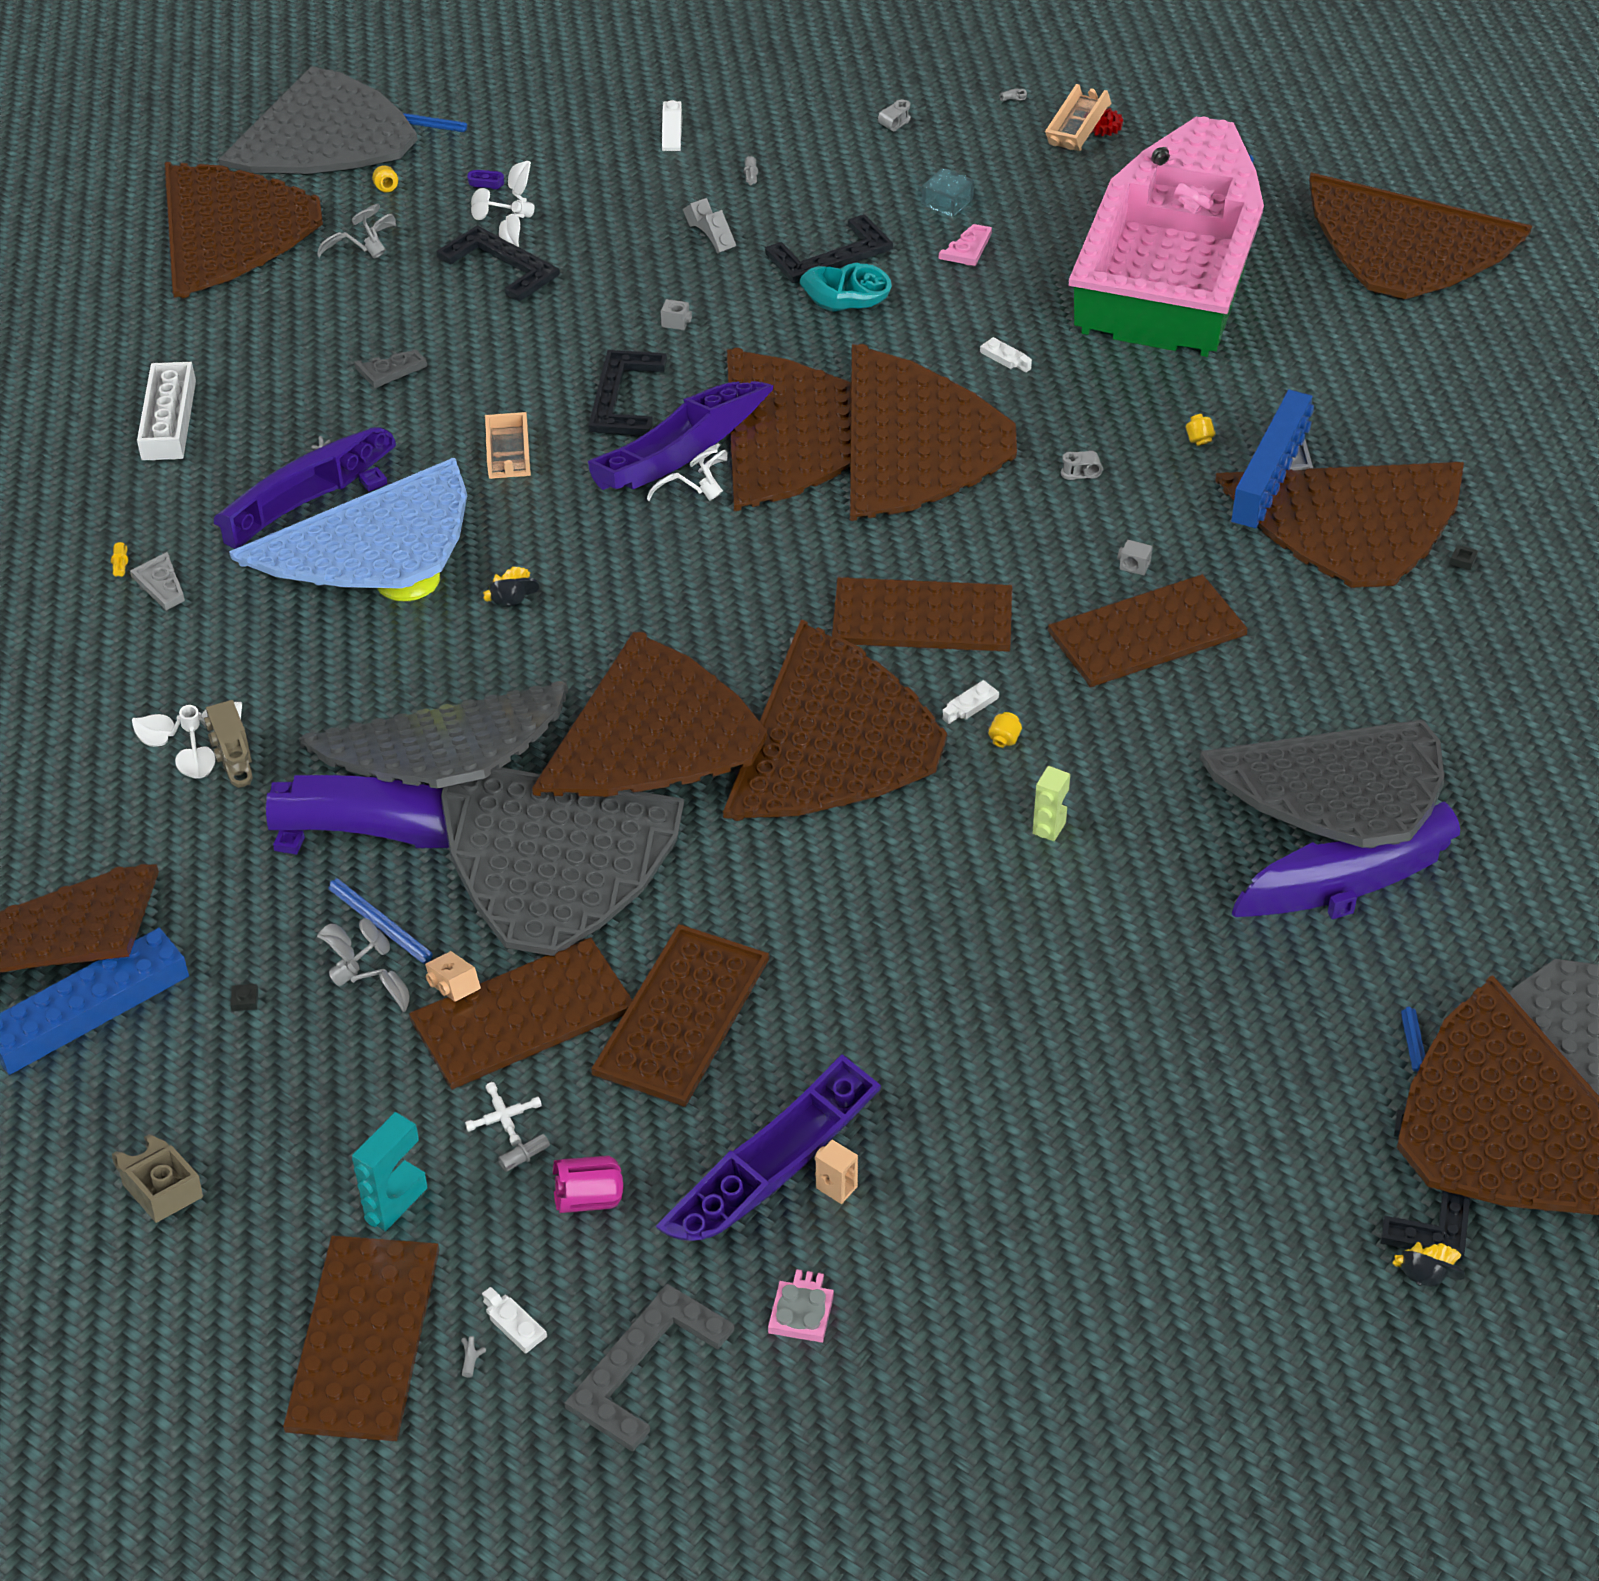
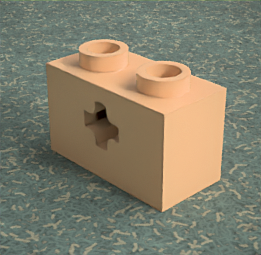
M452 951L425 964L428 972L426 979L432 988L435 987L442 995L448 996L453 1001H457L481 989L475 967Z
M831 1140L825 1147H821L815 1155L816 1189L842 1204L858 1187V1155Z

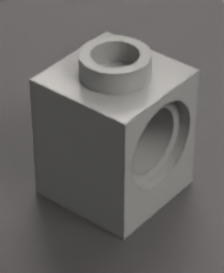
M666 299L661 309L662 327L685 330L687 324L692 319V311H689V302Z
M1127 540L1124 548L1120 547L1117 560H1120L1119 569L1145 575L1151 563L1153 546Z

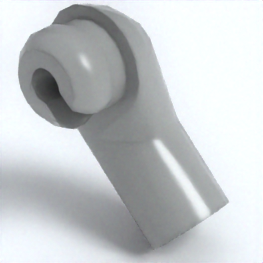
M1015 88L1001 92L999 97L1002 102L1010 99L1023 101L1027 97V91Z

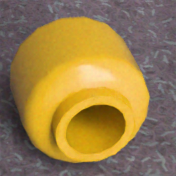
M386 165L379 166L374 170L372 180L380 191L391 192L397 187L398 176L391 167Z
M1202 414L1190 417L1191 421L1185 426L1189 441L1196 443V446L1212 442V438L1216 434L1212 419L1210 417H1203Z
M1004 712L994 717L988 734L993 740L994 745L1001 748L1012 746L1019 737L1022 725L1015 714Z

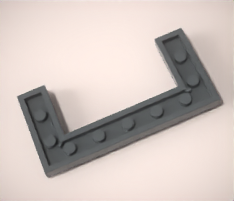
M667 1284L567 1399L565 1409L633 1452L650 1432V1425L609 1400L610 1396L673 1323L717 1350L733 1333L734 1324Z

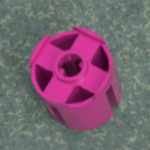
M608 1155L554 1160L553 1175L558 1174L555 1177L556 1191H554L556 1210H560L559 1213L612 1209L619 1205L623 1193V1177L620 1165L616 1159Z

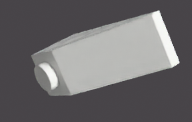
M664 101L662 151H681V101Z

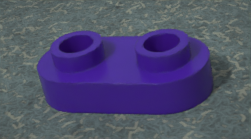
M472 170L467 175L469 185L476 188L499 189L505 183L504 174L498 171Z

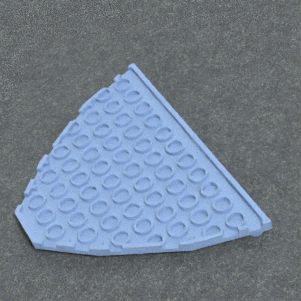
M451 458L231 550L229 553L231 559L238 562L242 567L249 566L275 577L312 582L315 585L326 584L360 588L410 587L418 581L431 578L444 568L460 538L467 500L466 488L456 459Z

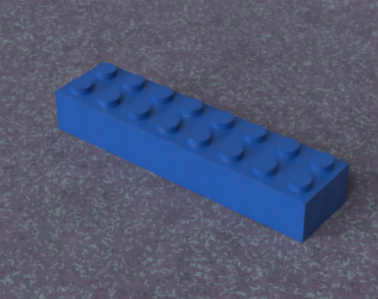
M1288 389L1236 488L1231 522L1256 529L1259 522L1264 521L1267 512L1266 508L1271 507L1273 495H1277L1280 482H1284L1286 470H1290L1293 458H1296L1299 445H1303L1305 433L1310 431L1312 422L1309 421V417L1312 416L1314 405L1311 404L1312 395Z
M159 927L135 940L129 957L98 960L1 1012L0 1064L8 1075H11L189 977L184 956Z

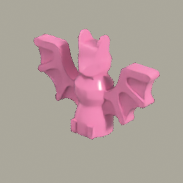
M1180 183L1175 190L1173 198L1183 203V209H1188L1192 214H1195L1199 207L1210 209V206H1213L1214 202L1210 198L1213 196L1214 190H1208L1204 186L1197 188L1190 185L1188 187L1186 184Z

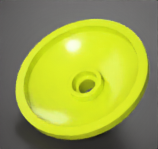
M440 572L434 574L431 578L418 581L410 587L377 588V590L383 596L392 600H417L435 590L440 581Z

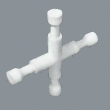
M490 1082L486 1085V1090L493 1098L492 1103L496 1111L484 1115L481 1119L466 1121V1129L470 1132L478 1126L484 1124L487 1126L501 1121L504 1130L510 1136L509 1141L511 1145L516 1147L517 1144L521 1143V1139L514 1131L515 1126L511 1117L524 1113L523 1111L529 1108L541 1107L540 1098L535 1097L530 1102L518 1103L506 1108L502 1098L498 1096L496 1084Z

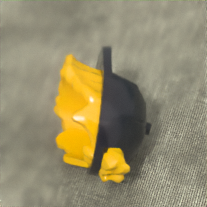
M513 566L501 577L495 574L493 582L488 586L487 591L483 592V598L486 602L493 601L503 607H512L520 604L524 600L525 595L537 592L539 584L537 580L529 578L530 572L528 569Z
M1417 1242L1410 1250L1407 1249L1401 1255H1395V1260L1392 1262L1394 1266L1402 1267L1407 1277L1416 1282L1418 1286H1437L1445 1277L1457 1280L1465 1278V1272L1454 1265L1461 1257V1254L1456 1249H1452L1443 1243L1433 1244L1423 1249L1421 1243Z

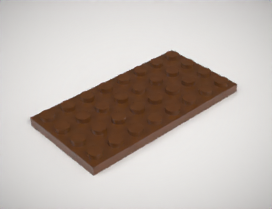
M1203 574L1048 625L1049 634L1090 688L1245 636L1248 630Z
M838 577L832 637L838 636L854 645L1010 652L1012 585Z
M678 924L591 1068L592 1075L686 1107L769 961V953Z
M590 937L573 944L564 951L557 952L555 956L547 955L480 983L481 989L457 1001L446 997L410 1012L409 1017L452 1090L622 1017L631 1004L632 999Z
M331 1236L283 1426L285 1433L398 1441L440 1250L438 1243Z

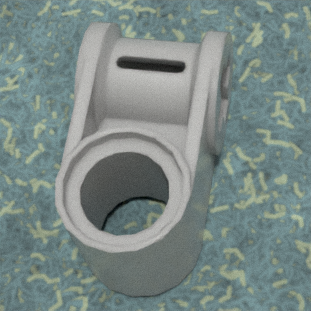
M898 100L891 106L883 109L879 113L878 123L891 131H896L910 121V115L908 114L910 102Z
M1095 451L1066 452L1062 457L1064 466L1061 469V476L1064 479L1096 478L1102 474L1103 467Z

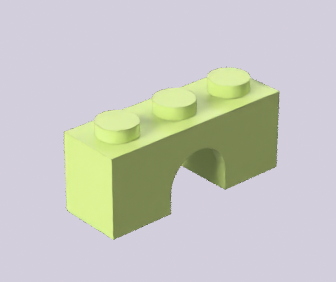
M1048 766L1036 784L1032 834L1055 841L1066 823L1067 806L1062 805V802L1069 791L1070 773Z

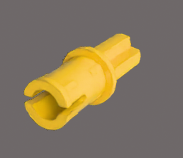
M122 542L115 543L113 546L111 563L113 564V575L115 577H123L125 575V566L128 564L127 545Z

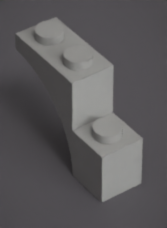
M707 198L691 203L683 209L689 226H696L703 230L713 243L717 254L736 247L722 210L713 213Z

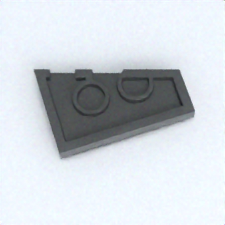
M417 350L393 354L388 359L372 358V362L362 363L361 360L355 361L354 365L355 369L374 388H377L427 367V361Z

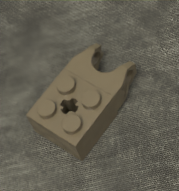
M229 700L206 707L208 717H205L204 721L207 730H211L208 738L211 747L216 746V749L213 750L217 762L222 761L232 785L238 788L250 785L253 775L249 763H252L245 729L234 701ZM244 772L248 775L246 779L240 781L234 778V776L241 775Z
M148 1134L144 1136L147 1147L144 1153L138 1156H129L123 1152L116 1151L112 1153L114 1165L120 1173L123 1186L157 1223L201 1199L203 1194L199 1175L172 1145L169 1146L166 1141Z

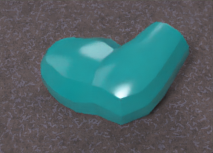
M861 263L848 264L841 269L817 266L805 272L800 279V285L814 303L832 312L849 308L861 309L872 307L886 299L892 287L891 280L884 271L874 265Z

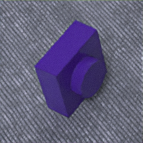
M378 467L358 474L359 481L368 492L387 485V478Z
M279 830L273 843L274 851L297 855L305 838L304 831Z
M1354 891L1337 893L1330 897L1327 913L1331 919L1354 913L1357 900Z

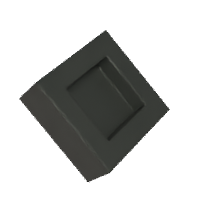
M1457 545L1451 556L1450 565L1471 570L1478 551Z
M257 984L232 985L230 1003L232 1011L257 1010L259 992Z

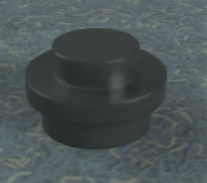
M1166 147L1155 149L1152 153L1151 161L1159 166L1165 164L1170 158L1169 150Z

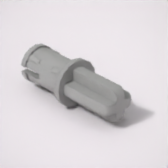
M749 156L744 161V175L746 176V182L752 186L753 183L757 182L758 168L756 167V159Z
M544 1134L524 1145L519 1143L516 1148L498 1157L499 1164L505 1172H508L525 1161L527 1163L530 1162V1157L548 1148L550 1143Z

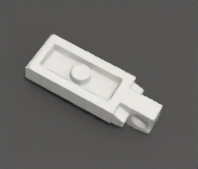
M994 337L980 346L982 354L1010 369L1017 367L1024 372H1028L1032 368L1031 358Z
M984 680L947 704V707L943 709L942 720L950 724L959 717L965 720L997 700L999 698V691Z
M491 1287L482 1293L484 1297L483 1303L488 1306L486 1312L489 1314L490 1320L524 1353L529 1352L547 1337V1332L511 1297L509 1298L507 1295L500 1297Z

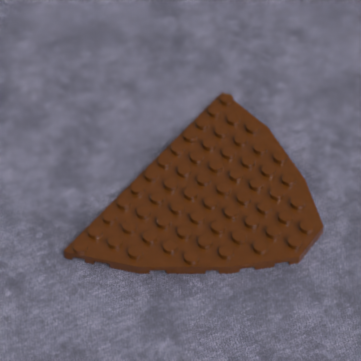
M165 162L174 298H187L192 292L233 280L257 266H263L267 261L288 251L323 225L319 196L314 194L312 196L307 195L305 190L295 186L288 187L281 180L272 178L270 181L262 175L242 170L234 172L230 171L228 167L221 165L199 164L196 167L188 166V163H181L180 166L172 165L171 162Z
M1310 173L1309 189L1311 191L1315 218L1338 258L1367 290L1408 299L1452 286L1501 262L1521 242L1525 241L1526 237L1531 233L1532 225Z
M852 344L850 521H855L857 517L861 516L873 518L876 517V514L884 512L890 515L913 511L920 508L923 503L928 501L935 502L957 493L964 486L969 488L982 481V477L987 474H993L1002 468V464L1007 461L1011 462L1016 458V423L974 392L911 360L869 349L865 344Z
M741 348L727 349L728 383L739 382L740 384L756 381L773 385V390L748 417L731 431L734 511H740L741 507L750 504L752 507L759 506V502L766 500L775 502L803 493L805 488L809 486L816 487L840 475L844 469H850L851 382L827 374L823 370H816L789 359L743 352Z
M1464 462L1286 470L1284 482H1280L1279 491L1276 496L1273 495L1272 505L1270 508H1266L1265 519L1260 521L1258 526L1262 528V533L1283 549L1288 548L1294 552L1293 556L1305 564L1310 562L1316 565L1318 571L1332 578L1336 576L1344 580V584L1350 588L1395 586L1399 582L1400 577L1404 574L1407 575L1421 558L1424 559L1429 554L1434 542L1436 543L1447 526L1448 520L1456 512ZM1244 472L1216 473V483L1222 485L1223 492L1226 496L1229 495L1233 501L1236 488Z
M801 620L760 719V723L767 730V739L753 764L744 768L741 766L723 810V818L741 821L744 818L800 816L879 797L936 773L947 741V732L943 727H939L935 722V717L927 707L922 706L919 702V697L908 686L905 688L901 685L896 676L879 662L872 661L867 657L866 652L862 648L838 636L831 637L825 634V630L819 627L816 629L810 627L807 621Z
M633 632L532 787L533 795L541 796V792H554V796H563V793L571 792L577 793L578 796L608 797L618 795V791L628 789L632 792L669 787V784L681 781L682 785L700 781L701 776L712 774L714 777L730 772L731 767L742 765L744 768L752 765L767 739V730L734 691L692 658L648 638L644 632Z
M1492 975L1487 978L1486 983L1482 987H1478L1466 1002H1462L1444 1019L1436 1038L1433 1040L1420 1065L1417 1075L1411 1083L1397 1149L1425 1184L1431 1188L1507 1207L1599 1215V1095Z

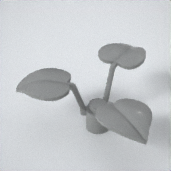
M374 204L356 214L352 219L353 225L362 221L369 237L364 240L365 246L346 232H338L322 242L318 249V257L320 258L324 251L341 241L344 237L360 246L364 252L369 251L374 259L381 256L386 249L376 232L387 227L396 226L395 217L392 214H387L369 228L366 219L374 215L380 209V205Z
M363 918L359 923L362 934L370 944L356 956L351 947L349 936L337 924H329L318 933L317 937L326 941L342 957V960L329 970V975L335 984L342 986L349 980L354 983L359 979L379 975L384 986L400 1006L402 1013L407 1010L409 991L405 983L395 972L379 969L357 975L360 967L356 961L372 949L373 946L381 955H385L390 950L388 939L371 920Z

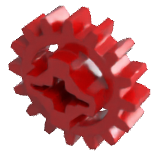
M1111 108L1105 110L1092 132L1095 136L1101 134L1102 137L1105 134L1109 136L1112 133L1117 134L1118 131H1121L1123 125L1122 114H1117L1118 111H1112ZM1085 113L1083 118L1086 119L1089 113Z

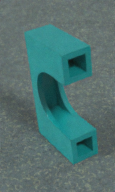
M394 1112L352 1155L354 1172L356 1173L358 1183L357 1187L360 1192L361 1204L365 1215L364 1219L372 1227L377 1226L385 1232L428 1188L425 1172L406 1160L392 1172L400 1159L419 1141L416 1124L397 1112Z

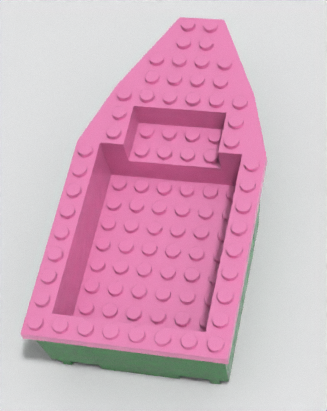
M1196 116L1142 151L1110 180L1069 278V286H1074V325L1082 327L1081 334L1089 335L1090 330L1093 329L1112 333L1113 340L1176 351L1178 346L1201 349V356L1208 357L1210 351H1217L1264 208L1256 169L1233 122ZM1159 147H1166L1170 154L1169 160L1161 166L1154 164L1151 161L1154 150ZM1180 183L1186 184L1188 187L1190 185L1197 188L1204 186L1208 190H1214V194L1210 198L1214 204L1210 206V209L1199 207L1198 211L1192 214L1190 210L1183 209V203L1173 198L1175 190Z

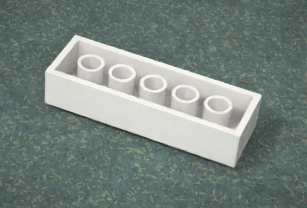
M192 362L151 363L137 438L141 460L183 459L196 384Z

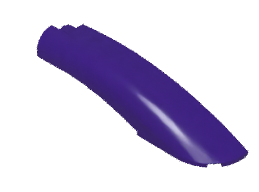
M756 381L740 384L739 382H731L685 398L684 403L648 433L619 449L589 460L588 465L593 480L602 490L609 487L618 489L624 485L635 489L675 471L692 461L709 447L718 443L735 429L773 390V385Z
M370 428L322 446L276 470L243 493L214 517V524L221 528L224 544L234 549L239 548L264 527L294 508L336 489L342 490L359 476L358 474L366 471L396 446L395 439L389 431L383 428Z
M294 775L293 782H272L271 791L267 793L266 819L268 830L343 831L393 839L413 844L415 848H449L441 802L443 788H431L429 785L424 784L419 786L403 784V781L399 780L387 782L374 777Z
M1443 801L1434 806L1432 814L1410 841L1400 842L1395 845H1378L1374 848H1362L1342 841L1318 845L1312 842L1277 860L1259 872L1252 879L1253 883L1248 886L1246 892L1242 891L1237 898L1232 915L1234 917H1250L1306 910L1329 905L1330 897L1337 893L1353 890L1356 896L1359 897L1389 886L1437 862L1440 851L1447 849L1451 840L1460 835L1458 819L1452 808Z
M841 1054L787 1109L734 1151L730 1150L656 1225V1228L670 1237L687 1241L703 1240L721 1233L757 1207L804 1167L816 1155L817 1151L821 1147H825L881 1090V1085Z

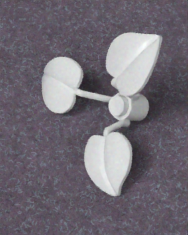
M531 161L518 163L509 172L508 186L513 189L512 194L520 200L514 201L512 205L489 201L490 192L485 188L476 190L471 200V213L476 220H482L486 217L488 205L512 209L514 214L506 216V220L502 221L499 226V237L518 247L520 233L519 217L530 218L534 213L533 203L526 202L527 199L520 196L527 184Z
M718 443L697 455L690 462L691 467L699 462L701 468L698 472L701 473L703 471L706 475L699 482L700 487L679 473H672L658 481L651 488L647 500L650 501L651 496L659 487L676 478L681 479L696 489L699 494L703 492L709 501L713 500L723 490L713 478L709 468L716 463L727 461L726 450L717 453V449L720 446ZM712 453H717L705 464L703 463L704 458Z
M234 702L241 719L242 702ZM183 706L180 709V715L177 716L175 725L170 717L161 714L132 719L137 737L144 744L153 747L165 745L168 742V736H174L181 723V727L190 732L192 749H184L178 753L175 759L177 769L182 774L195 779L203 778L213 770L215 765L213 751L209 747L196 748L194 734L200 722L206 728L204 718L208 717L206 710L201 715L195 706Z

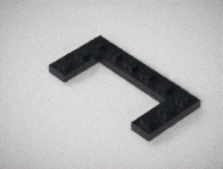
M863 214L848 219V226L862 241L803 261H799L782 242L765 247V254L792 283L800 282L802 275L811 268L817 266L840 268L893 249V242Z
M478 225L436 251L437 258L451 265L474 249L480 248L527 273L505 287V294L519 302L560 275L559 268Z
M607 350L589 422V432L643 436L652 430L653 416L614 414L624 370L664 372L667 353Z
M1397 1109L1394 1136L1399 1137L1405 1110ZM1442 1190L1438 1226L1384 1216L1380 1244L1411 1249L1417 1242H1420L1424 1249L1433 1244L1443 1243L1459 1251L1461 1254L1459 1259L1463 1260L1470 1197Z

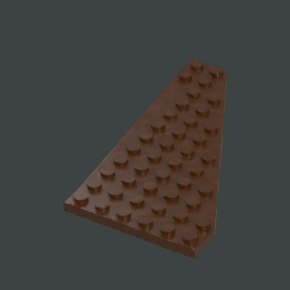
M140 864L125 868L116 867L110 872L71 886H63L58 891L19 905L8 906L5 910L0 911V973L32 967L129 957L159 873L157 864Z

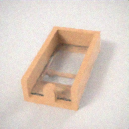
M1076 84L1045 131L1049 144L1069 150L1081 151L1082 145L1107 107H1110L1112 104L1108 91L1104 90L1100 98H1098L1096 91L1090 89L1088 92L1089 96L1082 95L1080 85Z
M527 413L485 415L489 479L531 476Z

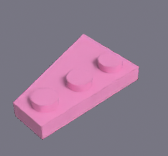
M973 224L961 234L959 240L956 242L952 241L948 249H943L939 252V259L976 266L992 234V227Z

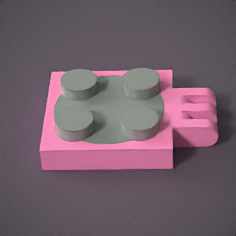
M797 1269L793 1283L779 1282L768 1333L823 1343L834 1290L822 1288L824 1274L818 1273L816 1282H813V1272L807 1271L805 1280H801L803 1272Z

